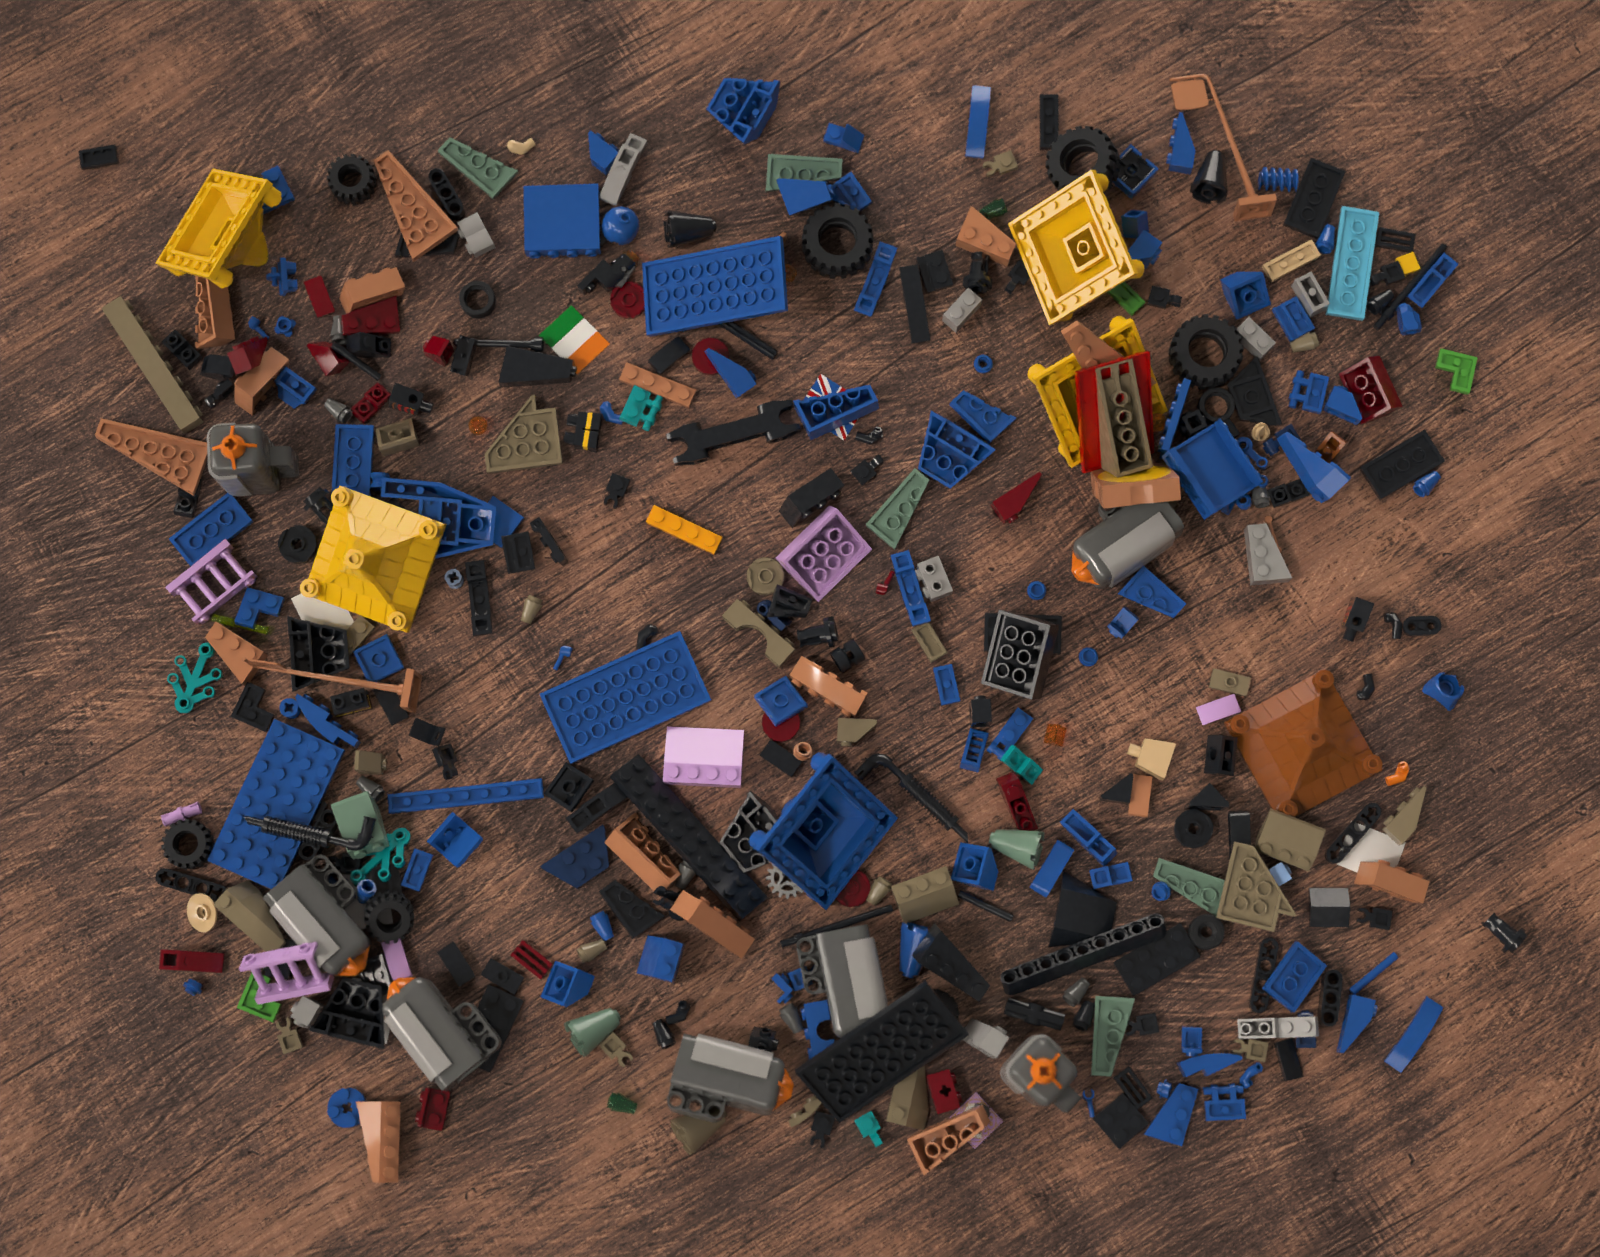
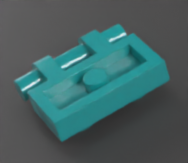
M634 385L619 420L635 427L641 421L644 423L642 428L645 431H649L656 421L655 416L657 412L661 410L663 397L657 395L655 400L652 401L649 399L651 392ZM645 407L650 408L648 415L643 414Z

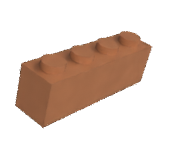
M196 276V296L199 297L197 306H195V314H199V325H195V333H198V342H195V349L226 345L235 340L228 287L220 288L209 279Z
M801 656L789 675V678L792 679L791 683L799 688L801 686L808 689L807 692L815 698L820 696L825 699L824 703L832 708L834 706L841 709L840 713L844 716L855 718L866 701L868 693L864 690H861L860 693L857 692L853 684L848 681L840 682L841 679L831 672H823L824 668Z
M635 812L615 828L604 843L653 891L659 886H663L668 890L681 874L669 857L662 854L660 845L657 841L651 839L648 834V828L645 825H641L638 821L640 817Z
M355 1101L359 1111L360 1125L363 1130L364 1145L367 1149L372 1182L398 1183L400 1102Z

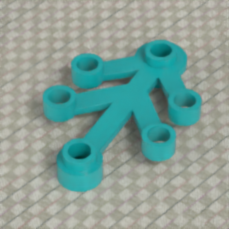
M202 643L199 646L198 652L200 656L192 675L187 666V659L184 656L178 655L174 659V663L180 668L187 684L184 693L179 683L180 677L177 674L170 673L167 677L168 683L173 686L176 693L175 708L180 713L186 714L191 712L195 703L206 698H213L216 694L213 687L206 686L203 692L193 695L196 688L211 681L220 680L223 677L222 671L214 668L209 674L200 678L207 659L212 658L215 654V649L210 643ZM204 647H209L207 653H203ZM183 658V664L179 665L178 660ZM219 671V676L215 678L213 676L214 672ZM172 676H176L175 682H171ZM208 689H212L211 695H206ZM186 700L187 705L182 707L181 702Z
M398 828L392 834H387L389 847L384 848L380 852H372L366 855L375 856L360 870H354L351 873L350 881L354 886L357 887L360 881L367 879L366 875L381 861L382 864L378 877L383 882L388 881L391 878V873L389 872L390 854L395 848L396 855L392 859L394 866L402 868L405 865L404 846L411 839L410 832L406 828ZM401 859L402 861L397 864L396 861ZM383 873H387L385 877H381Z

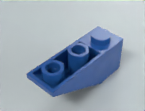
M1179 112L1178 117L1173 119L1172 129H1175L1174 136L1171 135L1169 146L1172 147V150L1167 155L1166 164H1169L1168 171L1191 174L1196 150L1183 113Z

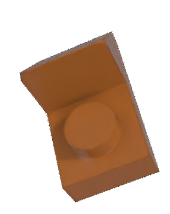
M1331 431L1315 453L1319 452L1322 454L1321 458L1330 464L1347 442Z

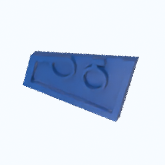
M964 390L949 404L989 444L1016 420V417L1001 412V409L984 403L983 400Z
M1145 566L1118 593L1120 596L1171 618H1174L1186 605L1181 598Z
M1178 1083L1143 1135L1182 1147L1198 1089Z

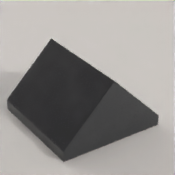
M1209 783L1184 806V810L1224 811L1229 807V802Z

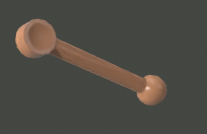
M1266 516L1264 522L1268 524L1269 530L1281 553L1282 548L1278 545L1272 527V517Z

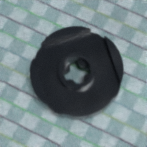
M295 525L281 533L278 547L281 555L287 561L294 564H304L315 555L317 538L309 528ZM301 540L302 547L295 549L293 543Z
M1186 810L1175 820L1173 827L1174 835L1183 847L1191 849L1200 848L1210 840L1213 833V823L1210 817L1200 810ZM1190 824L1198 826L1199 830L1196 831V834L1189 832Z

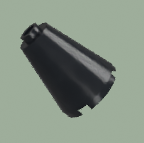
M1212 150L1207 153L1190 187V193H1193L1192 197L1199 202L1211 204V201H1217L1218 204L1227 198L1225 155L1219 150Z
M666 210L664 216H668L667 221H664L665 241L669 242L668 248L712 236L713 232H716V222L711 217L673 210Z

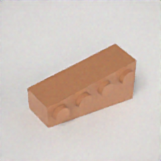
M683 890L670 910L742 959L755 940L749 935L751 931L742 925L737 927V921L730 916L723 917L724 912L715 906L713 909L709 907L711 903L703 897L697 899Z
M981 1104L913 1133L907 1141L923 1175L940 1164L991 1122Z

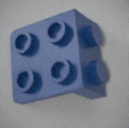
M452 812L427 842L458 868L479 847L483 838Z

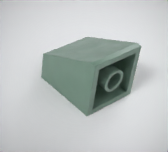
M368 791L331 804L343 839H357L358 833H361L364 816L376 819L372 833L374 837L371 838L369 844L364 849L358 851L347 850L352 859L364 858L367 854L380 852L390 846L379 806Z

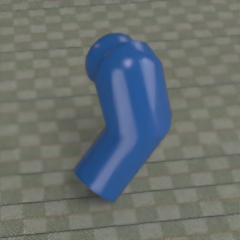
M1257 1062L1248 1067L1240 1077L1239 1082L1240 1084L1242 1083L1243 1088L1246 1089L1253 1085L1250 1078L1263 1070L1260 1063Z

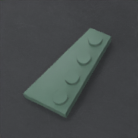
M451 137L437 150L442 157L493 200L518 174V170L510 168L498 160L495 161Z
M768 154L766 192L780 190L776 181L779 178L811 181L841 179L842 159Z
M914 468L866 523V527L895 550L929 483V479Z

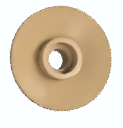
M203 893L193 895L187 904L188 920L192 927L199 932H207L213 929L217 921V909L213 900Z

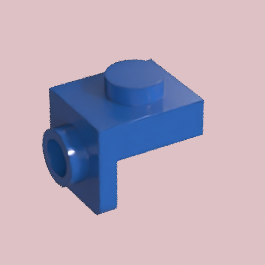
M1124 606L1107 627L1114 637L1122 639L1139 618Z
M776 973L771 979L784 991V994L777 1002L779 1004L781 1002L786 1004L793 997L791 994L793 989L788 985L790 981L783 973L780 976Z
M1182 1026L1181 1051L1186 1053V1056H1198V1053H1202V1027Z

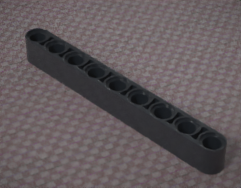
M1152 914L1005 970L1000 976L1003 990L1007 995H1016L1160 940L1167 933L1164 917L1160 914Z

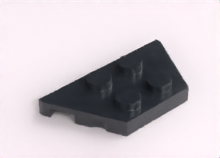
M1255 357L1227 385L1228 391L1235 402L1239 421L1263 422L1271 426H1281L1282 422L1259 359Z

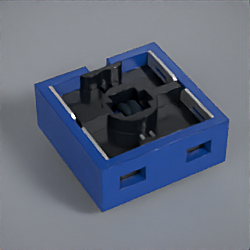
M1130 144L1120 155L1119 164L1121 168L1119 172H1116L1118 174L1117 181H1113V183L1132 199L1157 174L1158 168L1148 159L1144 160L1141 157L1142 153Z

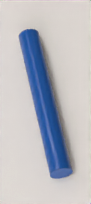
M1395 952L1391 953L1349 989L1353 995L1359 992L1399 958Z

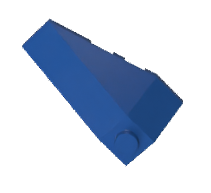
M1285 432L1277 438L1307 491L1312 494L1316 501L1320 503L1327 501L1351 479L1337 464L1332 461L1329 464L1321 458L1322 454L1311 452L1307 449V445L1289 432Z

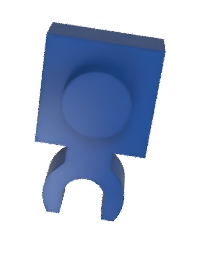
M813 965L808 972L813 971L815 965ZM801 968L787 973L794 992L804 988Z

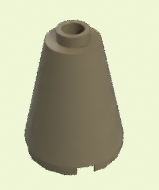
M712 1108L709 1114L714 1117L718 1116L720 1110ZM725 1112L722 1120L717 1123L683 1115L671 1120L670 1122L672 1123L670 1125L677 1140L684 1144L682 1146L689 1155H692L726 1122L725 1117H727V1114Z

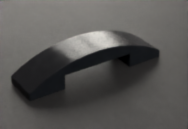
M484 560L465 562L473 636L493 634Z

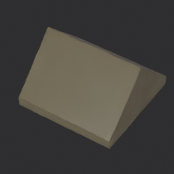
M412 418L375 429L378 447L384 457L420 446Z

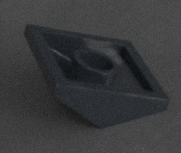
M566 762L544 794L568 811L573 812L594 780Z
M1308 888L1309 927H1349L1350 900L1348 888Z

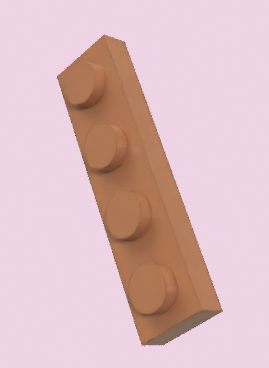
M627 362L619 378V381L631 386L636 385L651 392L653 395H660L663 399L686 408H690L696 394V390Z

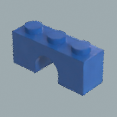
M827 1000L806 1003L804 1008L801 1009L802 1021L806 1020L808 1027L804 1028L806 1040L810 1039L811 1047L807 1048L809 1060L834 1043V1039L823 1040L819 1038L816 1032L819 1023L830 1020Z

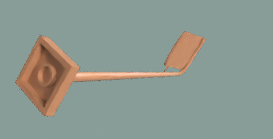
M1205 74L1169 78L1170 82L1178 81L1171 85L1176 110L1199 109L1208 106V101H1215L1248 194L1246 198L1238 199L1233 213L1234 221L1271 216L1277 201L1276 194L1260 196L1255 194L1210 77ZM1196 78H1205L1214 99L1208 100L1204 81L1196 80ZM1194 79V80H1188V81L1179 82L1180 80Z
M242 658V661L259 669L395 692L401 695L400 707L409 713H416L422 675L414 669L406 670L403 684L393 685L292 670L279 663Z

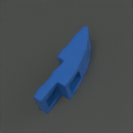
M297 694L295 696L304 716L325 738L335 745L342 739L356 749L359 747L361 742L357 739V734L350 730L347 733L341 730L342 725L334 720L330 723L333 716L329 713V708L322 704L319 707L313 704L314 699L306 694L303 696Z

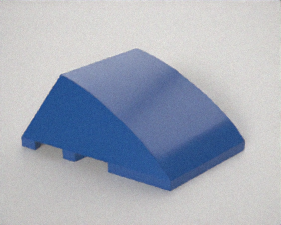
M724 78L706 109L745 145L759 138L777 107L780 81L765 82L759 79L757 81H747L746 79Z
M931 410L918 470L951 489L996 449L966 429Z

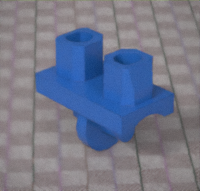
M280 258V262L277 263L278 273L276 267H271V273L266 274V280L272 281L273 287L278 286V281L279 295L285 296L287 292H295L298 289L296 279H287V274L296 273V263L286 262V258Z

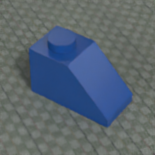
M1334 386L1330 391L1323 411L1358 425L1362 420V415L1353 394L1348 392V389L1343 386Z

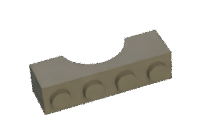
M736 599L722 615V619L736 631L744 628H753L760 631L767 641L765 657L780 669L794 654V644L788 638L783 639L779 636V630L773 625L769 627L762 615L758 612L754 614L750 610L751 606L746 601Z

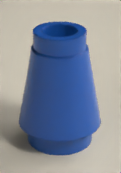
M1324 226L1315 244L1320 253L1329 254L1334 249V226Z
M1436 471L1425 475L1415 481L1413 486L1414 492L1420 497L1428 496L1441 479V476Z
M364 879L358 883L357 901L360 904H366L376 893L377 888L372 880Z
M604 910L590 917L591 925L603 941L614 936L608 914H605Z

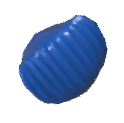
M1441 672L1423 686L1422 692L1436 699L1448 711H1451L1462 696L1464 686L1461 685L1459 687L1456 675H1444L1445 672Z

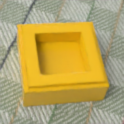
M1414 252L1395 259V261H1399L1404 275L1421 269Z

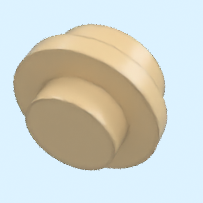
M1263 422L1256 424L1252 429V438L1256 441L1266 440L1270 435L1268 425Z

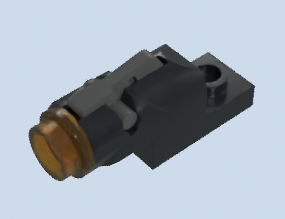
M629 249L612 261L611 265L603 259L577 285L579 292L585 296L596 288L597 283L607 292L615 287L622 288L635 271V267L640 261L639 257Z

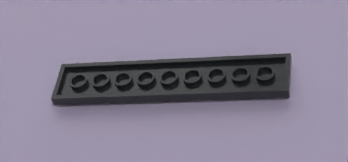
M637 754L612 773L610 778L739 922L768 898L746 872H742L721 844L667 784L663 783V780L640 754Z

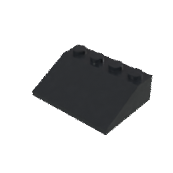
M999 609L981 684L1031 700L1041 699L1059 624Z

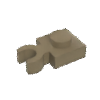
M1011 150L994 156V162L987 161L983 164V169L986 167L992 169L990 172H987V177H992L996 171L1003 175L1018 169Z
M289 1017L286 1018L287 1025L285 1027L281 1026L280 1021L276 1022V1027L282 1031V1034L277 1037L284 1055L304 1048L298 1030H291L292 1020Z
M614 1031L599 1044L600 1048L611 1059L617 1056L618 1062L622 1067H625V1063L622 1061L624 1056L629 1057L630 1060L633 1059L630 1052L623 1051L626 1044Z
M1234 1039L1233 1042L1240 1044V1049L1232 1050V1053L1241 1054L1244 1052L1245 1059L1265 1062L1269 1043L1248 1039L1247 1044H1245L1241 1039Z

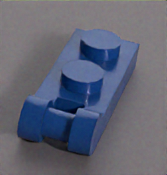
M1017 707L986 751L990 754L994 753L998 756L997 759L1000 760L1009 747L1015 745L1033 718ZM999 742L1005 746L1003 751L997 747Z

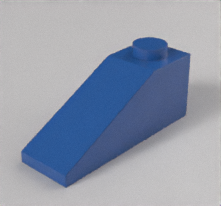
M710 348L704 351L735 398L756 385V377L751 370L747 371L746 368Z
M1353 994L1348 996L1336 1053H1344L1372 1020V1017H1375L1377 1012L1376 1000Z

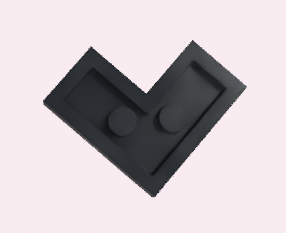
M247 682L231 717L267 733L275 715L258 708L266 690Z

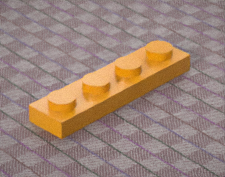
M655 505L646 520L647 524L715 555L723 539L722 536Z

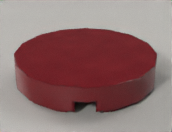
M627 281L622 288L615 287L610 295V304L613 311L619 317L625 319H633L640 316L645 311L644 288L632 281Z
M706 338L698 342L693 348L692 361L697 371L704 375L713 376L718 374V371L704 351L710 348L728 359L729 352L722 341L715 338Z
M764 713L762 717L763 731L768 738L775 742L789 741L799 731V715L796 714L775 727L766 713Z
M857 870L835 898L836 901L846 907H857L863 904L868 898L871 889L870 881L866 874Z

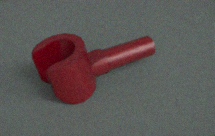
M894 571L889 573L884 584H877L876 594H886L888 585L895 574Z

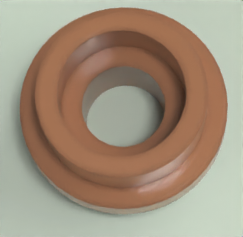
M806 742L796 744L793 749L794 756L800 761L810 759L813 753L811 746Z

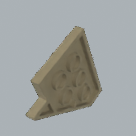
M531 395L485 453L487 474L563 464L556 408L537 410L536 397Z
M1234 841L1216 918L1274 932L1279 913L1293 917L1296 916V913L1255 847Z

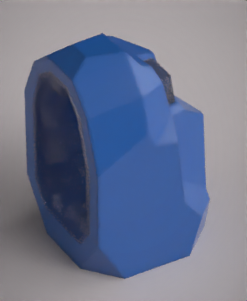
M1406 303L1400 304L1397 307V320L1401 335L1419 333L1422 330L1419 314Z

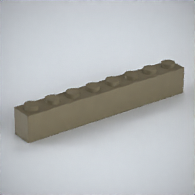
M120 296L102 307V310L179 429L186 434L203 423L201 419L203 413L198 406L194 407L191 401L193 398L187 390L184 392L181 388L183 383L178 375L173 376L171 372L173 367L168 360L164 361L162 359V350L158 345L154 346L151 342L154 338L148 330L144 331L142 328L144 323L139 315L134 316L132 313L134 309L128 299L124 301Z

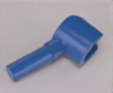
M252 316L248 321L249 327L252 330H256L263 338L267 337L268 340L270 337L258 327L261 321Z
M562 646L560 648L559 658L553 669L558 670L564 656H571L572 647Z
M1091 1089L1092 1097L1090 1098L1085 1096V1091L1082 1093L1083 1099L1087 1101L1090 1118L1095 1117L1092 1101L1095 1095L1093 1089Z

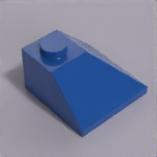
M1235 272L1220 279L1224 296L1237 320L1271 305L1263 272Z
M960 842L951 880L994 891L998 869L992 849Z
M555 961L541 998L568 1007L588 995L595 976Z

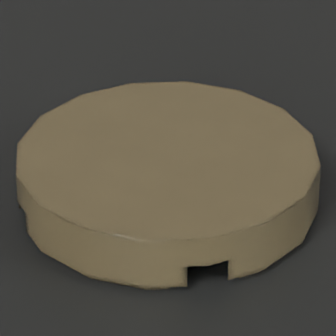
M763 557L755 560L747 570L749 587L759 595H772L777 584L782 586L784 583L782 566L772 558Z

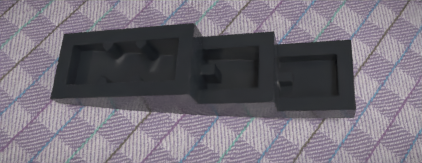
M918 264L899 267L911 343L931 341Z

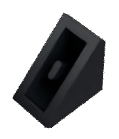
M1130 773L1099 797L1100 801L1128 805L1131 799L1133 774Z

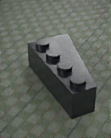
M934 923L912 956L925 968L972 998L980 1001L989 989V983Z

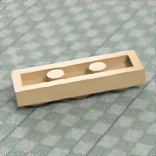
M1311 239L1263 264L1262 268L1270 282H1273L1318 259L1321 254Z

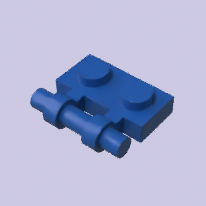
M1297 370L1296 377H1293L1292 384H1294L1293 390L1289 394V407L1296 408L1297 402H1302L1301 410L1320 414L1329 377L1310 373L1309 378L1305 379L1303 378L1304 372ZM1301 386L1306 387L1305 395L1299 394Z
M1231 1083L1228 1086L1212 1084L1210 1087H1203V1095H1211L1212 1101H1204L1205 1121L1246 1119L1245 1099L1236 1098V1093H1243V1085ZM1218 1094H1229V1100H1219Z

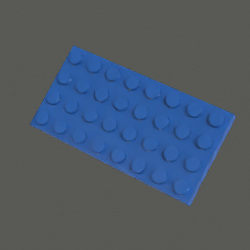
M781 236L642 263L646 335L649 337L788 311L783 237Z
M680 631L539 694L570 764L712 701Z
M274 719L207 861L269 889H273L287 876L302 842L262 833L261 827L249 825L243 815L263 820L265 816H271L310 826L345 750Z

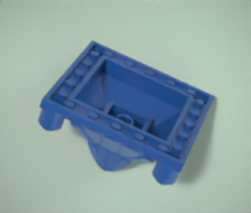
M819 752L811 759V767L816 771L799 794L784 805L781 817L773 825L772 829L768 833L762 830L755 831L749 839V844L800 887L810 899L827 910L898 818L833 756Z

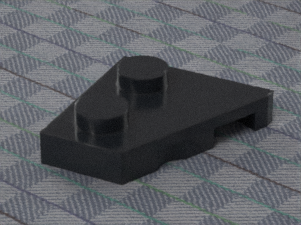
M777 584L767 617L805 618L808 615L812 599Z

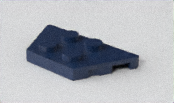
M601 825L540 867L576 889L580 888L610 867L608 849L604 843L606 841L604 825Z

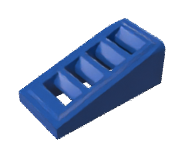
M970 728L960 768L979 772L989 733ZM972 736L983 739V742L973 740ZM970 744L979 746L981 749L971 747ZM968 752L979 754V757L970 755Z

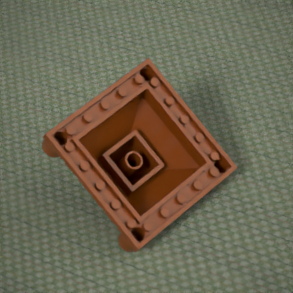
M1326 669L1320 670L1309 678L1224 722L1230 736L1238 738L1237 748L1271 809L1292 817L1302 814L1382 771L1381 759L1373 755L1333 684V674Z

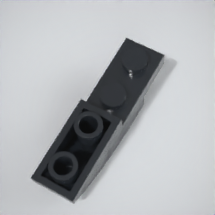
M613 783L581 805L579 809L566 817V820L578 835L629 798L616 783Z

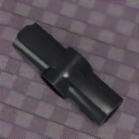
M1011 998L1007 999L1003 1013L1013 1018L1022 1019L1023 1022L1032 1025H1042L1061 1031L1065 1014L1045 1009L1044 1006L1030 1002L1025 1003Z

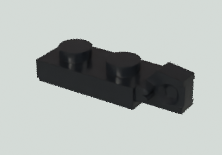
M538 517L530 522L533 532L541 534L540 540L545 548L549 546L552 551L550 556L555 563L559 562L562 566L568 563V559L541 518Z

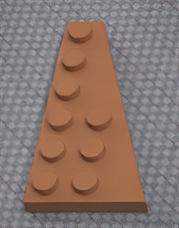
M389 151L373 160L413 262L458 231L457 226Z
M1075 321L1061 330L1081 368L1091 367L1124 357L1079 321ZM1151 377V386H1153L1157 382Z
M101 418L95 433L97 439L189 494L195 495L208 459L207 442Z

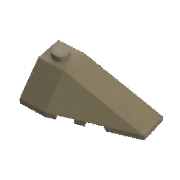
M925 1065L893 1087L886 1121L920 1130L925 1129L929 1112Z

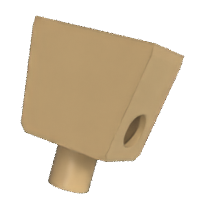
M1144 739L1141 747L1130 743L1127 754L1137 757L1135 767L1163 781L1166 777L1176 744Z

